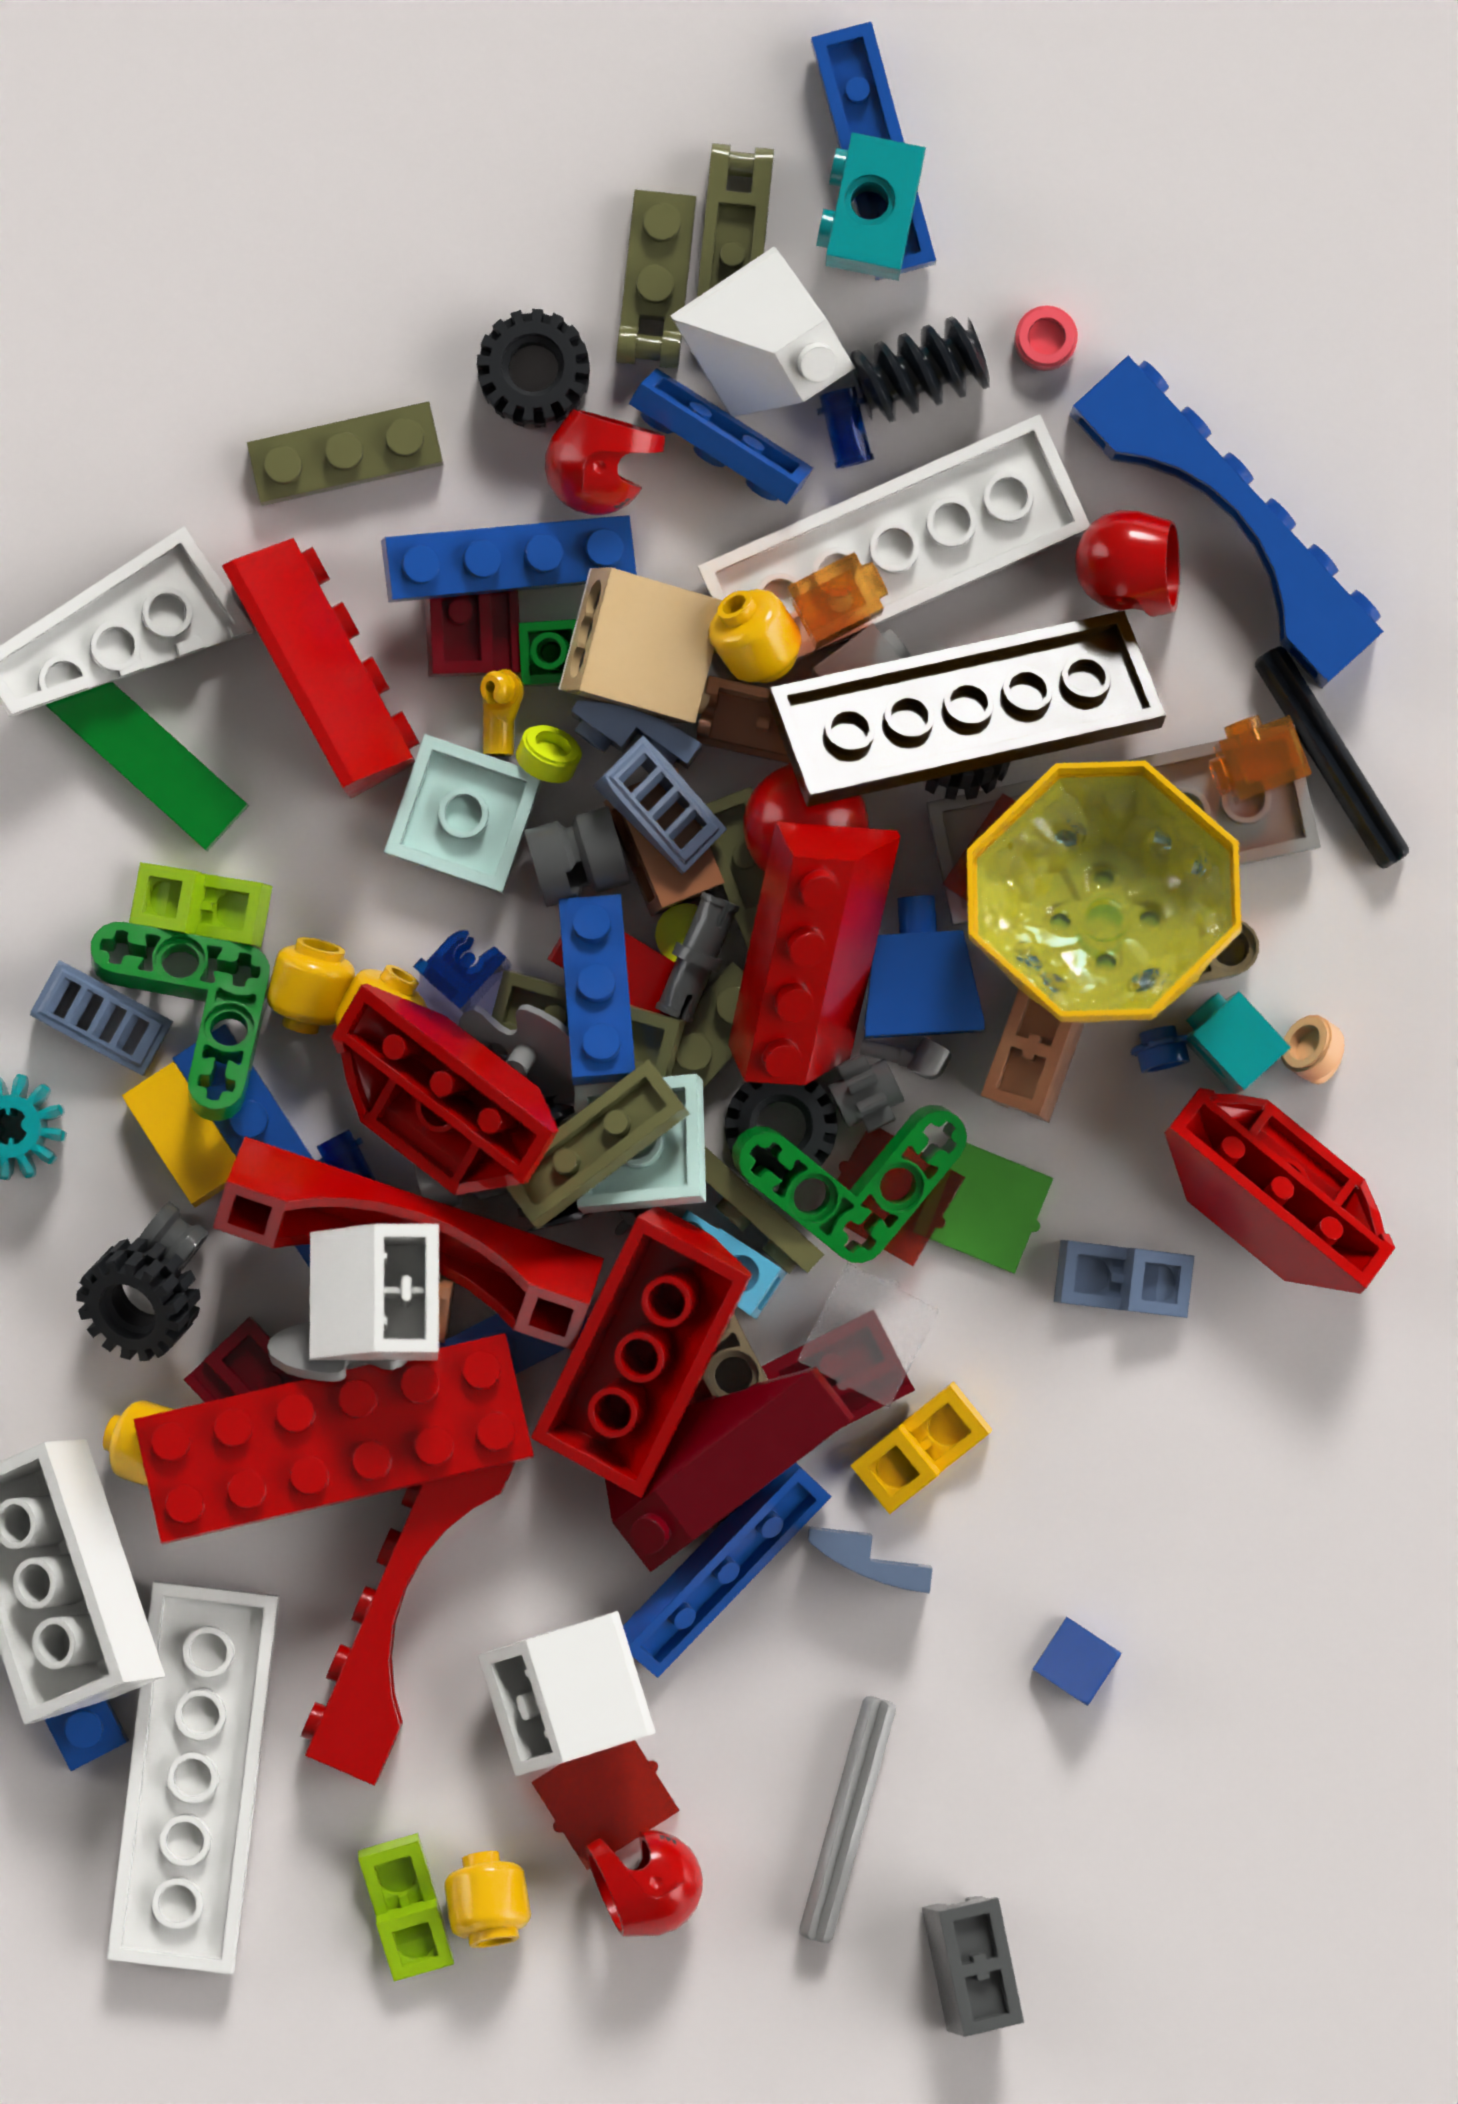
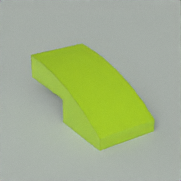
M140 862L129 923L262 947L273 886L260 882L209 875L194 870Z
M419 1833L358 1850V1860L375 1911L376 1926L393 1981H399L453 1965L452 1949Z

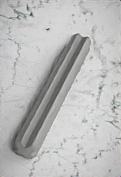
M867 1696L862 1701L800 1924V1934L810 1940L829 1943L834 1935L896 1712L895 1705L884 1699Z

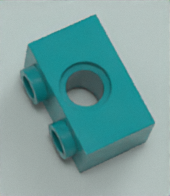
M852 132L848 150L836 148L829 185L840 187L835 211L823 209L816 246L828 248L826 266L899 281L926 147ZM864 192L877 193L885 200L887 210L879 218L872 220L863 219L852 208L851 203L854 198Z
M1240 991L1227 999L1218 992L1185 1020L1193 1028L1186 1037L1188 1040L1187 1045L1232 1094L1244 1091L1291 1048Z

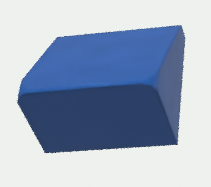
M1066 1616L1034 1665L1033 1670L1088 1706L1122 1653Z

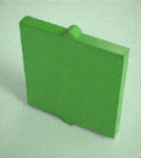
M966 1142V1147L961 1156L927 1196L913 1233L1015 1274L1031 1232H1037L1040 1229V1223L1037 1221L1053 1178Z

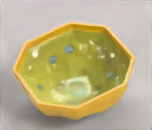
M1147 761L1055 763L967 849L969 940L994 962L1017 988L1047 1009L1061 1022L1093 1023L1122 1020H1153L1162 1010L1197 982L1210 962L1241 933L1239 841Z

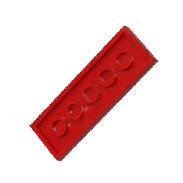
M506 1333L439 1348L437 1360H408L402 1367L393 1370L381 1369L368 1364L347 1369L345 1379L340 1381L304 1379L133 1419L162 1545L534 1458Z

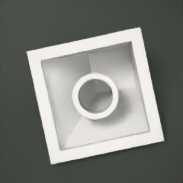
M772 247L670 315L727 412L733 417L803 403L855 368L827 318L775 247Z

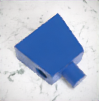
M934 895L897 898L899 934L878 935L869 976L863 1029L864 1039L983 1032L985 1030V1021L963 930L937 931Z

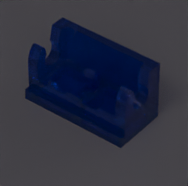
M460 930L453 933L427 961L421 957L413 966L462 1013L470 1006L476 1005L502 977L503 971L508 970L512 966L508 958L495 946L480 955L477 963L472 966L476 962V957L471 952H465L472 948L475 940L469 937L468 930Z

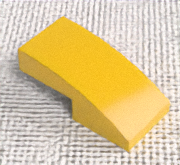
M174 1061L122 1095L155 1150L194 1208L224 1190L236 1155L214 1121L200 1117L192 1109L189 1102L188 1082Z
M953 1381L867 1450L850 1466L890 1515L938 1477L943 1470L988 1436L993 1429Z

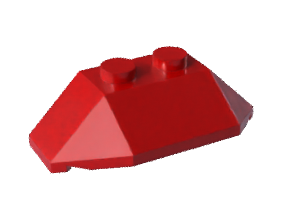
M362 984L331 1036L337 1054L341 1053L345 1078L360 1122L455 1196L528 1183L559 1131L538 1086L439 1012L372 985Z
M1199 1088L1164 1132L1187 1202L1282 1280L1361 1294L1395 1250L1390 1234H1386L1384 1231L1380 1212L1365 1179L1269 1100L1239 1094H1219L1211 1089Z

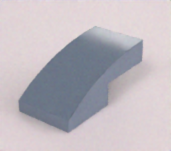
M1061 1240L1053 1302L1187 1318L1195 1256Z
M809 1526L808 1542L840 1565L883 1584L911 1591L930 1593L933 1570L931 1565L870 1559L873 1537L871 1533Z

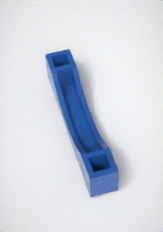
M1128 355L1073 405L1069 414L1070 417L1111 461L1142 465L1174 476L1205 494L1234 520L1254 547L1269 578L1278 612L1280 644L1311 678L1323 688L1384 632L1376 624V621L1381 618L1380 613L1360 591L1355 590L1349 594L1333 577L1339 571L1337 566L1320 547L1312 544L1307 549L1291 532L1296 523L1276 500L1270 498L1265 503L1249 486L1254 480L1252 474L1235 455L1228 452L1222 457L1206 440L1211 435V431L1205 422L1191 408L1186 406L1180 411L1164 394L1169 389V386L1160 373L1147 361H1143L1138 366Z

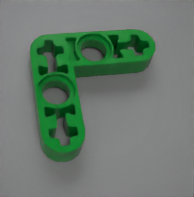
M112 922L102 926L95 932L91 940V963L95 974L104 982L126 988L205 1002L188 1077L189 1102L192 1109L200 1117L207 1120L223 1121L233 1117L240 1111L245 1101L266 1007L267 991L270 983V964L266 956L258 948L248 944L128 922ZM117 943L128 945L129 955L123 957L121 964L110 962L109 952L115 950ZM147 947L155 948L152 953L153 971H145L144 959H147ZM176 952L191 954L197 959L199 964L196 971L185 978L170 976L164 971L162 965L170 954ZM209 958L217 959L214 983L206 982L209 971ZM239 966L251 967V977L253 978H248L244 987L233 985L232 974L238 972ZM225 1019H234L241 1022L246 1027L248 1033L240 1043L233 1046H225L218 1043L213 1038L211 1032L218 1022ZM217 1061L227 1064L225 1084L228 1091H223L219 1100L208 1099L205 1087H211L213 1084Z
M940 1105L921 1107L908 1118L850 1190L779 1132L770 1127L755 1126L738 1136L733 1145L732 1159L737 1171L749 1183L841 1258L851 1263H864L873 1260L883 1251L961 1156L966 1147L967 1132L964 1123L950 1110ZM947 1121L948 1123L943 1129L944 1134L948 1137L946 1144L939 1147L937 1144L932 1143L920 1155L921 1159L930 1164L924 1172L911 1159L902 1155L908 1147L915 1154L919 1155L929 1141L927 1135L923 1133L925 1128L930 1123L936 1127H941ZM773 1142L775 1143L771 1149L772 1156L790 1170L782 1180L761 1164L753 1171L751 1170L756 1161L750 1155V1152L757 1144L767 1149ZM799 1160L800 1164L793 1167L795 1161ZM894 1168L907 1169L912 1179L911 1188L908 1193L897 1200L885 1199L880 1190L884 1174ZM810 1178L821 1180L826 1189L822 1204L811 1211L798 1209L794 1202V1192L797 1186L802 1181ZM779 1185L778 1191H773V1188ZM868 1196L881 1209L890 1213L884 1221L876 1213H873L863 1226V1229L869 1235L867 1240L862 1244L852 1240L847 1246H844L849 1239V1236L843 1230L845 1225L850 1221L860 1225L872 1212L871 1209L863 1204V1201Z

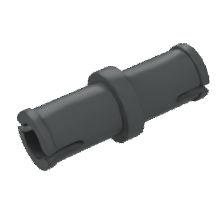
M703 891L683 943L676 942L672 954L677 956L660 1000L655 1005L656 1009L676 1018L681 1017L682 1020L693 1023L695 1011L711 972H719L723 960L719 959L718 955L734 916L740 906L717 896L714 897V895Z

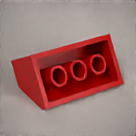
M294 538L233 559L222 565L307 724L348 796L352 799L413 766L415 760L409 749L420 743L404 713L400 711L391 716L383 703L380 694L390 688L374 658L371 656L361 662L350 640L360 635L344 603L340 602L331 607L320 585L331 579L314 548L311 547L301 552Z
M776 821L728 1042L744 1082L806 1085L851 1058L901 836L898 831Z
M653 1207L639 1215L530 1438L640 1498L643 1497L750 1281L752 1273L713 1235L663 1208Z

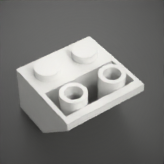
M370 1224L310 1232V1360H437L439 1352V1224Z
M618 1611L530 1637L478 1655L515 1776L561 1764L656 1733Z

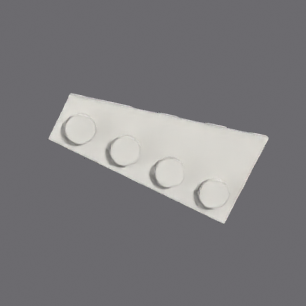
M183 526L0 646V703L11 717L251 634L254 628L185 526Z

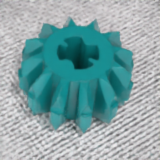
M17 1074L14 1078L11 1095H9L6 1083L0 1077V1120L5 1114L17 1117L19 1110L25 1116L20 1126L26 1132L24 1139L21 1141L9 1138L7 1144L1 1138L6 1128L0 1123V1179L10 1180L16 1159L20 1171L25 1178L35 1177L36 1166L32 1155L36 1154L45 1163L53 1164L57 1160V1156L52 1150L43 1145L46 1138L54 1141H65L67 1138L66 1131L58 1128H48L47 1122L65 1114L64 1107L58 1104L44 1109L40 1108L48 1099L51 1088L41 1084L27 1098L28 1076Z

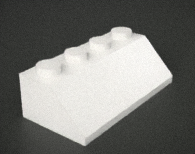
M87 1439L43 1442L0 1462V1653L24 1725L118 1697L165 1677Z

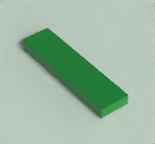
M113 682L45 705L207 852L248 808L249 805Z

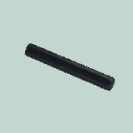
M1278 646L1260 656L1255 662L1256 670L1290 725H1295L1297 736L1377 865L1381 868H1388L1406 857L1409 853L1408 845L1286 649Z

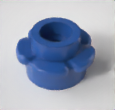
M1174 1025L1150 1029L1139 1034L1141 1044L1133 1047L1130 1053L1138 1057L1141 1073H1151L1178 1067L1190 1062L1186 1046L1188 1043L1186 1037L1188 1035L1178 1036Z

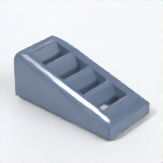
M644 736L593 785L681 874H684L727 830L666 758ZM641 765L649 775L630 792L623 782ZM659 783L667 793L647 811L640 801ZM677 801L685 810L664 831L656 821ZM695 819L703 828L680 849L673 840Z
M61 960L56 964L30 1012V1016L142 1076H145L174 1022ZM71 981L79 984L81 988L63 1019L54 1013ZM95 993L103 997L104 1000L86 1031L77 1025ZM118 1005L127 1010L110 1043L100 1039V1036ZM140 1017L150 1024L133 1055H130L122 1049Z

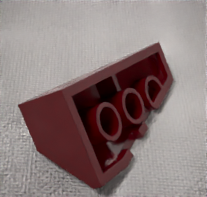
M816 1366L756 1383L741 1391L720 1397L714 1395L697 1400L687 1407L643 1497L640 1498L605 1479L612 1523L651 1573L845 1426L855 1416Z

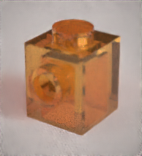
M855 552L787 586V596L815 650L882 616L884 607L880 599L888 595L887 588L873 562L870 561L861 565Z
M1255 715L1224 727L1227 738L1219 741L1213 747L1217 758L1209 760V767L1221 796L1231 793L1235 806L1304 781L1312 775L1290 715L1262 725L1259 715Z

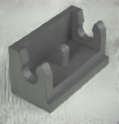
M974 1896L965 1898V1902L951 1905L934 1904L922 1907L947 2031L966 2037L1024 2023L999 1898Z

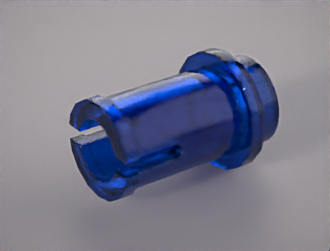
M855 387L839 389L820 395L822 407L816 409L818 416L824 415L835 458V468L851 467L874 460V454L871 453L860 406L865 404L864 397L858 398Z
M350 1129L316 1146L322 1157L317 1161L377 1181L358 1146L364 1143L362 1138L360 1137L355 1140Z

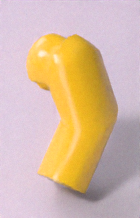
M511 670L491 671L483 677L480 684V693L483 698V754L489 756H513L515 719L525 693L524 686L519 676Z

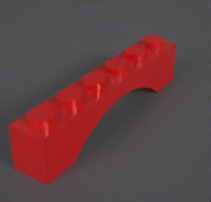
M244 1137L227 1178L213 1229L273 1249L295 1245H310V1232L370 1224H439V1274L469 1290L492 1308L514 1331L570 1350L574 1349L604 1258L255 1139Z
M515 1463L407 1488L401 1505L410 1508V1514L402 1532L390 1528L382 1545L376 1563L385 1566L386 1569L377 1590L365 1586L356 1605L351 1621L360 1624L361 1627L352 1648L340 1644L334 1656L326 1679L335 1682L336 1685L327 1706L315 1702L301 1733V1737L311 1741L305 1756L371 1785H376L403 1725L395 1694L392 1655L396 1621L407 1587L424 1556L449 1527L475 1507L500 1495L504 1491Z

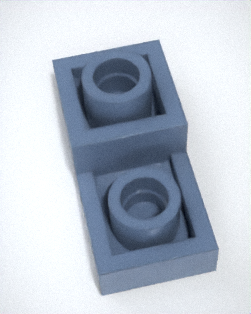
M577 701L571 709L572 717L580 722L575 729V733L603 753L606 752L610 745L623 753L637 733L644 736L672 766L677 761L688 769L702 750V743L682 730L637 710L594 701Z

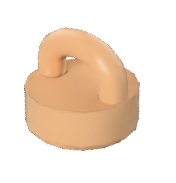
M1308 1015L1299 1019L1286 1033L1284 1040L1291 1047L1281 1056L1286 1068L1317 1085L1325 1083L1334 1075L1344 1053V1036L1337 1026L1319 1015Z

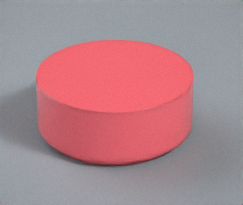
M1039 306L1028 311L1019 321L1015 332V348L1021 360L1031 368L1051 371L1060 368L1072 357L1077 345L1078 333L1073 319L1065 311L1054 306Z

